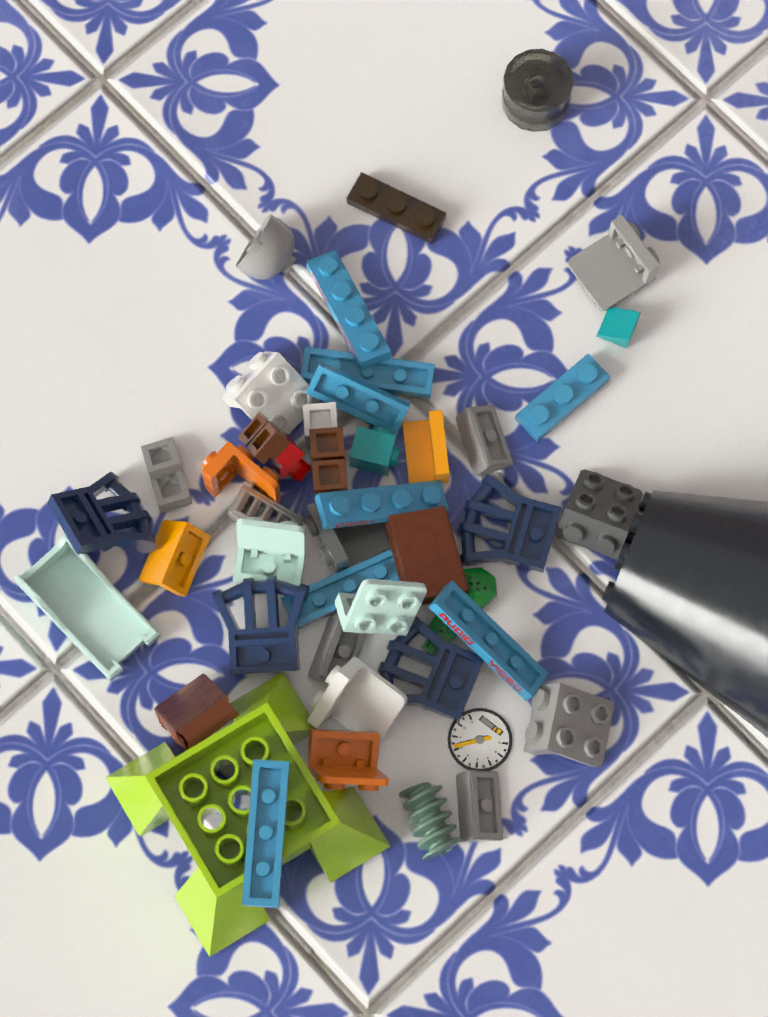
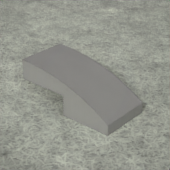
M173 437L141 446L160 513L192 504Z

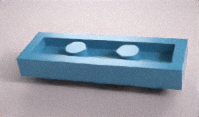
M587 354L515 415V420L538 442L610 380V375Z
M320 361L306 390V394L325 403L336 402V408L374 426L385 428L394 435H396L410 406L409 402Z

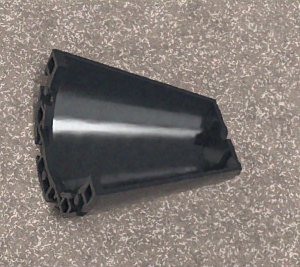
M653 490L652 493L646 491L638 509L643 511L644 514L637 511L626 540L632 543L624 542L614 568L620 572L616 583L609 581L603 594L602 600L608 602L604 612L768 738V502Z

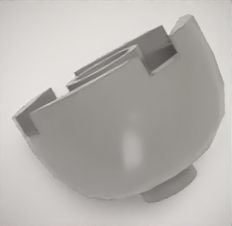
M270 214L256 231L253 240L247 244L236 263V268L244 274L259 280L274 278L281 271L287 274L296 261V257L292 255L295 248V237L290 227L279 218Z

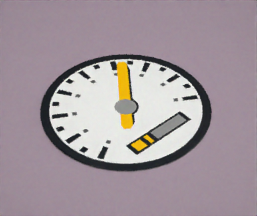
M474 708L463 712L460 722L454 720L448 732L449 751L454 760L467 770L491 771L504 763L512 748V733L508 723L501 715L489 709Z

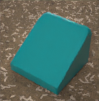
M611 307L607 310L596 337L627 348L641 313L634 310Z

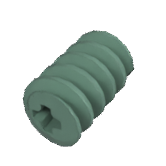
M430 782L414 785L399 793L400 798H410L403 804L404 810L415 811L408 817L409 824H420L412 831L413 836L425 837L417 844L419 850H429L422 857V860L441 856L453 850L462 841L461 837H450L449 835L457 828V825L445 824V820L452 815V811L440 810V807L447 802V798H436L435 796L443 788L442 785H431Z

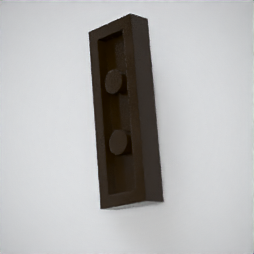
M362 172L346 198L347 204L430 244L433 243L447 217L446 212Z

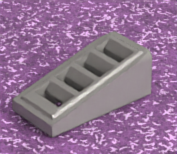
M244 484L228 511L229 519L236 523L238 519L255 517L260 506L265 508L260 518L268 522L273 512L278 514L274 523H280L286 518L301 526L304 520L303 517ZM247 501L253 502L247 514H244L242 510Z

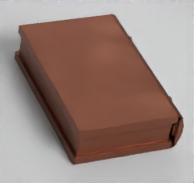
M446 506L388 516L389 521L385 522L384 526L399 580L425 584L427 593L421 606L431 604L445 584L452 580L467 595L470 593L466 580L467 575L463 570Z
M205 673L188 683L154 709L162 727L168 730L174 741L186 750L202 742L239 715L237 710L228 702L229 698Z

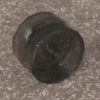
M530 49L516 55L510 61L503 77L501 96L503 111L509 121L520 129L531 132L547 131L560 124L567 116L574 85L572 70L566 60L549 50Z

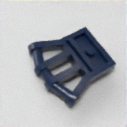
M109 472L89 487L51 494L47 502L77 555L101 549L103 552H106L114 546L136 548L140 553H150L156 549V539L151 535L150 529L152 518L146 510H142L140 506L141 500L137 493L130 492L118 481L119 477L113 472ZM104 491H110L114 495L108 498L96 499ZM120 509L129 512L127 514H122L108 518L105 514L107 512L116 511ZM130 527L137 529V533L117 531Z
M486 474L481 480L482 486L471 500L466 501L464 511H466L464 522L459 523L457 530L461 536L462 554L460 559L462 566L502 561L508 565L513 564L543 573L561 507L519 496L496 478ZM492 493H497L515 506L516 509L514 512L484 503ZM483 515L511 523L509 533L477 525L479 516ZM474 537L504 544L505 547L502 550L476 552Z
M268 576L266 580L254 581V578H244L243 582L225 591L219 589L212 593L217 608L228 629L231 675L300 670L299 631L297 626L303 606L309 595L310 586L302 583L297 586L279 580L277 576ZM255 594H267L269 628H257ZM278 594L294 599L285 627H280ZM241 597L244 598L245 629H239L229 607V603Z
M416 616L407 636L398 635L394 640L389 641L386 648L389 652L385 662H380L378 667L380 676L392 685L393 678H397L424 689L422 695L405 694L407 702L404 706H420L427 711L430 710L460 722L484 660L476 653L443 641ZM420 634L439 651L438 656L425 653L408 646V644ZM401 656L433 667L429 678L427 679L397 667Z

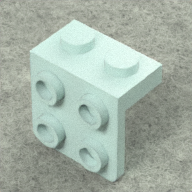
M258 517L238 519L236 525L238 550L233 583L239 584L243 582L244 578H254V581L266 580L268 576H277L279 580L299 586L302 582L306 557L305 528L292 521L274 523L266 522Z
M366 579L361 583L357 594L338 593L335 606L343 632L407 636L427 593V589L424 583Z

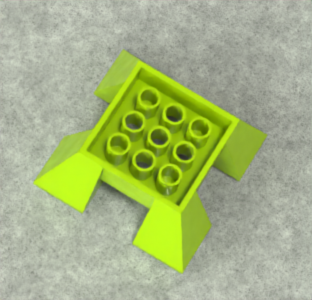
M284 672L231 702L230 704L239 713L233 719V723L175 757L166 742L105 777L140 837L166 821L171 820L198 868L174 897L209 957H212L270 921L264 907L242 906L249 808L247 810H238L234 807V803L241 795H251L253 759L288 761L290 763L282 865L310 849L328 880L332 883L390 847L356 789L350 787L342 790L322 792L294 747L296 743L309 736L310 729L316 728L306 721L310 714ZM224 765H230L235 768L234 775L228 780H221L216 777L218 769ZM209 814H220L222 822L217 828L208 829L204 826V820Z

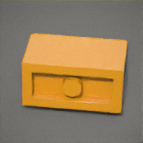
M442 410L429 411V420L404 422L403 435L409 483L441 480L442 484L449 483V465Z
M164 520L155 538L156 549L149 553L139 576V581L145 584L159 585L177 596L186 597L211 536L188 522Z

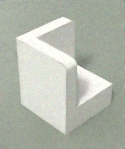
M336 402L302 405L306 448H310L309 429L338 427Z

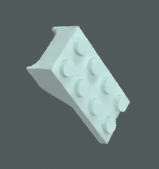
M62 533L60 541L22 575L15 576L19 587L110 682L123 671L121 667L123 661L137 648L144 644L149 647L161 636L160 632L120 593L86 553L77 555L65 533Z

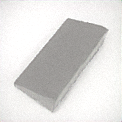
M494 405L467 407L456 416V422L475 476L485 475L514 465Z
M338 614L330 615L308 676L327 683L325 680L336 665L342 668L354 656L358 658L367 633L343 632Z
M468 770L457 774L456 786L461 842L502 841L498 772Z

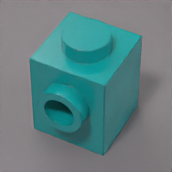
M357 426L349 455V467L388 476L390 467H397L401 448L396 447V435H392L389 430L381 427H373L371 430Z

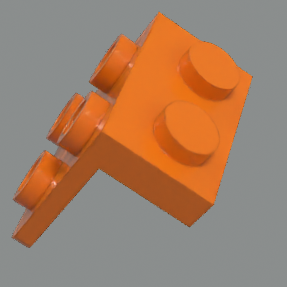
M228 441L218 453L216 451L211 452L202 463L203 469L201 472L205 490L215 498L238 474L261 494L277 503L281 502L280 486L277 483L279 480L278 476L268 467L264 466L261 469L252 461L254 459L253 455L242 445H238L236 448Z
M328 729L309 730L306 766L312 776L316 778V781L324 783V788L342 790L345 788V784L358 785V789L364 791H378L379 786L389 785V778L377 769L380 740L378 732Z

